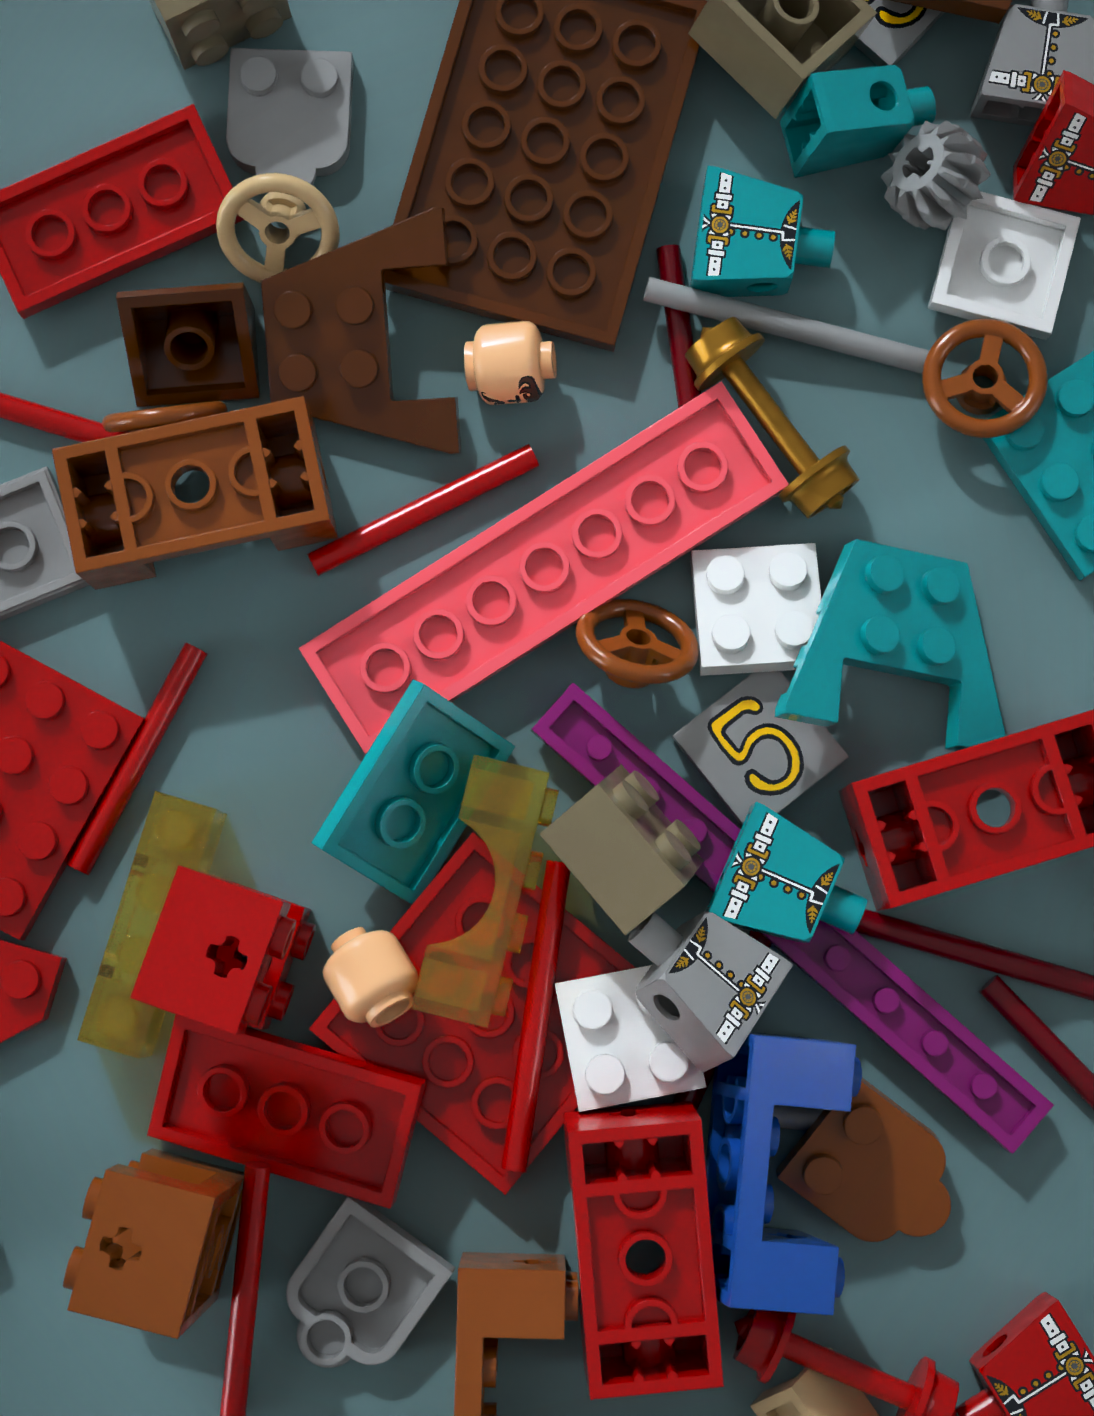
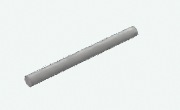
M649 277L643 301L722 322L731 317H736L748 329L920 374L923 372V365L929 352L927 349Z

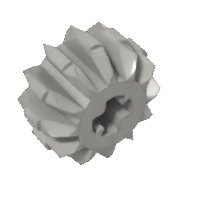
M947 120L940 125L925 121L917 136L911 134L904 136V146L899 152L888 153L893 166L881 176V179L887 185L884 199L889 202L890 207L894 211L899 213L904 220L914 227H920L924 230L929 227H937L945 231L950 225L953 216L967 219V205L972 200L984 199L978 185L987 180L991 175L984 163L987 153L982 149L980 142L957 124H951Z

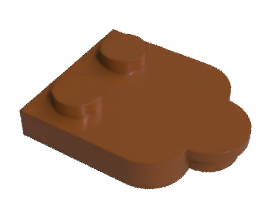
M862 1078L857 1096L852 1097L851 1112L824 1109L776 1169L778 1179L853 1236L867 1242L886 1240L898 1230L915 1237L933 1234L946 1223L951 1211L949 1193L940 1180L945 1170L946 1156L938 1137L931 1129L864 1078Z

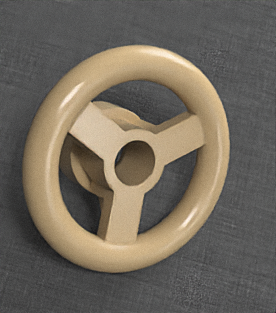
M265 173L249 177L229 191L218 210L216 230L224 255L239 272L261 283V280L290 269L284 268L286 248L290 247L301 234L321 228L319 247L309 260L335 250L339 245V224L330 202L313 185L292 175ZM268 193L262 198L260 203L251 199L259 194ZM237 215L259 230V236L267 246L265 265L252 259L239 244L235 233ZM281 222L285 224L288 228H277L273 226L271 223Z

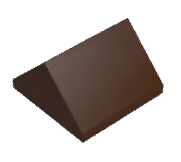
M243 282L117 292L116 300L137 407L260 397L255 310Z

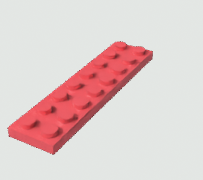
M721 381L298 649L361 749L367 754L413 679L425 684L448 701L453 702L576 624L583 614L614 600L775 498L789 483Z

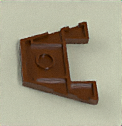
M431 208L261 280L271 403L304 396L314 418L449 454L462 452L458 397L395 401L391 370L384 273L386 270L449 266L444 208Z

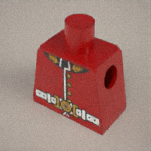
M1063 70L1013 165V195L1015 201L1094 215V85Z
M1047 1292L1041 1293L971 1356L969 1363L985 1389L955 1407L957 1416H1094V1356L1058 1299Z

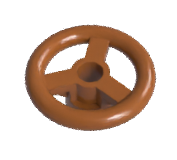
M975 319L950 328L936 340L929 350L923 365L922 383L929 406L944 424L964 435L978 438H993L1016 431L1034 417L1046 395L1048 374L1040 349L1025 332L1003 321ZM984 338L979 360L966 367L960 375L941 380L945 359L955 347L970 339ZM1003 342L1013 347L1025 361L1029 374V384L1025 397L1007 383L1003 369L998 364ZM978 376H985L993 382L994 386L981 388L975 384L973 379ZM957 398L963 409L975 415L992 413L1000 406L1008 414L994 419H978L963 414L948 400Z
M211 401L119 412L106 415L102 420V426L109 433L134 432L228 412L225 403L221 401Z
M614 599L583 614L577 622L576 638L584 655L594 665L605 671L610 680L623 687L643 688L649 684H662L678 680L694 668L699 657V644L691 628L677 615L648 602L632 599ZM623 617L625 627L621 630L620 635L601 640L596 639L595 628L599 623L608 619ZM645 621L653 623L670 633L678 642L680 649L658 640L655 634L646 628Z

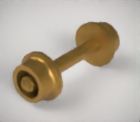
M736 317L726 319L715 327H703L700 339L685 353V358L697 377L694 381V386L697 390L703 391L726 378L785 455L799 476L779 494L782 502H793L807 519L812 518L827 507L829 509H841L844 499L843 495L860 480L848 462L847 457L850 450L847 446L843 445L819 460L745 363L763 345L765 339L761 333L751 334Z

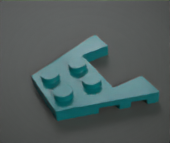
M859 539L845 544L816 611L819 617L808 643L801 647L793 665L796 671L787 692L781 694L776 705L775 717L824 727L838 723L843 665L948 685L949 702L945 749L958 751L1006 736L968 563Z

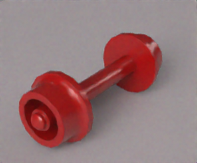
M749 1309L746 1316L734 1322L739 1336L733 1358L755 1370L757 1373L756 1378L759 1382L766 1384L770 1381L783 1357L897 1406L896 1416H957L955 1407L959 1393V1382L937 1371L936 1362L925 1356L920 1359L908 1382L792 1333L797 1313Z

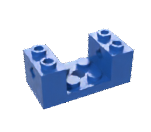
M750 1032L733 1059L714 1067L706 1155V1178L717 1301L729 1308L821 1315L834 1314L835 1298L841 1296L845 1282L844 1263L842 1258L838 1257L839 1247L800 1230L763 1227V1224L770 1223L774 1210L773 1187L767 1183L769 1157L776 1155L780 1142V1124L778 1118L773 1116L774 1105L851 1112L852 1097L857 1096L862 1081V1067L859 1058L855 1057V1044L816 1038Z

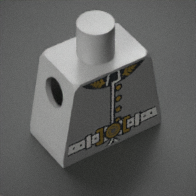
M1031 0V6L1021 4L1010 5L996 34L971 108L970 117L1034 127L1063 70L1071 72L1094 85V18L1090 15L1067 12L1069 0Z
M707 911L683 923L676 930L654 912L635 927L628 937V941L653 962L636 987L637 999L691 1062L702 1072L729 1061L736 1056L793 966L783 956L716 914Z

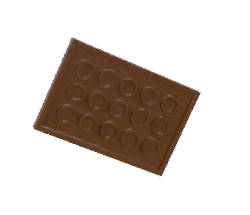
M459 0L393 223L394 225L431 208H444L449 266L386 270L384 273L386 290L506 323L530 321L542 333L614 352L700 50V45L688 32L707 1Z

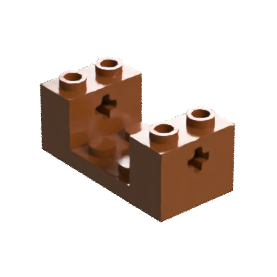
M304 396L52 449L75 571L77 575L95 590L156 577L154 562L255 540L270 538L276 549L282 551L338 539L316 427ZM189 471L203 472L209 477L210 481L206 496L195 503L182 502L177 499L175 494V486L178 479Z
M152 1148L142 1153L140 1162L131 1160L128 1166L117 1164L105 1170L103 1179L94 1177L89 1186L82 1211V1218L91 1220L85 1247L75 1246L64 1275L63 1287L73 1290L67 1310L178 1339L218 1299L240 1216L244 1172Z
M462 1253L458 1267L454 1416H497V1402H484L485 1387L496 1388L498 1338L564 1340L565 1321H578V1272L566 1271L564 1254Z

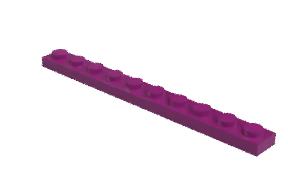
M572 683L533 726L531 732L593 787L621 764L629 774L634 770L641 773L656 790L659 800L655 804L671 823L676 819L681 821L697 838L701 846V850L697 854L704 862L694 876L714 892L740 829L576 684ZM819 920L809 943L796 942L761 933L771 944L1007 1152L1013 1154L1054 1106L856 930L853 934H850Z

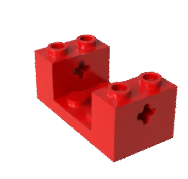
M1094 709L852 782L839 790L876 911L898 907L1094 847ZM986 790L998 791L1009 801L1010 816L1006 823L1000 827H992L985 824L977 814L976 805L978 798Z
M178 865L130 998L233 1035L245 1034L247 1026L259 1030L269 1029L272 1018L282 1021L289 1007L295 985L287 983L286 979L293 959L296 958L303 961L312 943L316 924L307 922L311 909L215 875ZM242 955L247 956V960L242 959Z
M691 1101L582 1112H564L567 1169L573 1198L581 1294L579 1312L583 1359L590 1400L724 1387L702 1120ZM641 1240L655 1241L664 1250L661 1264L649 1273H638L632 1270L626 1263L628 1250L634 1243Z

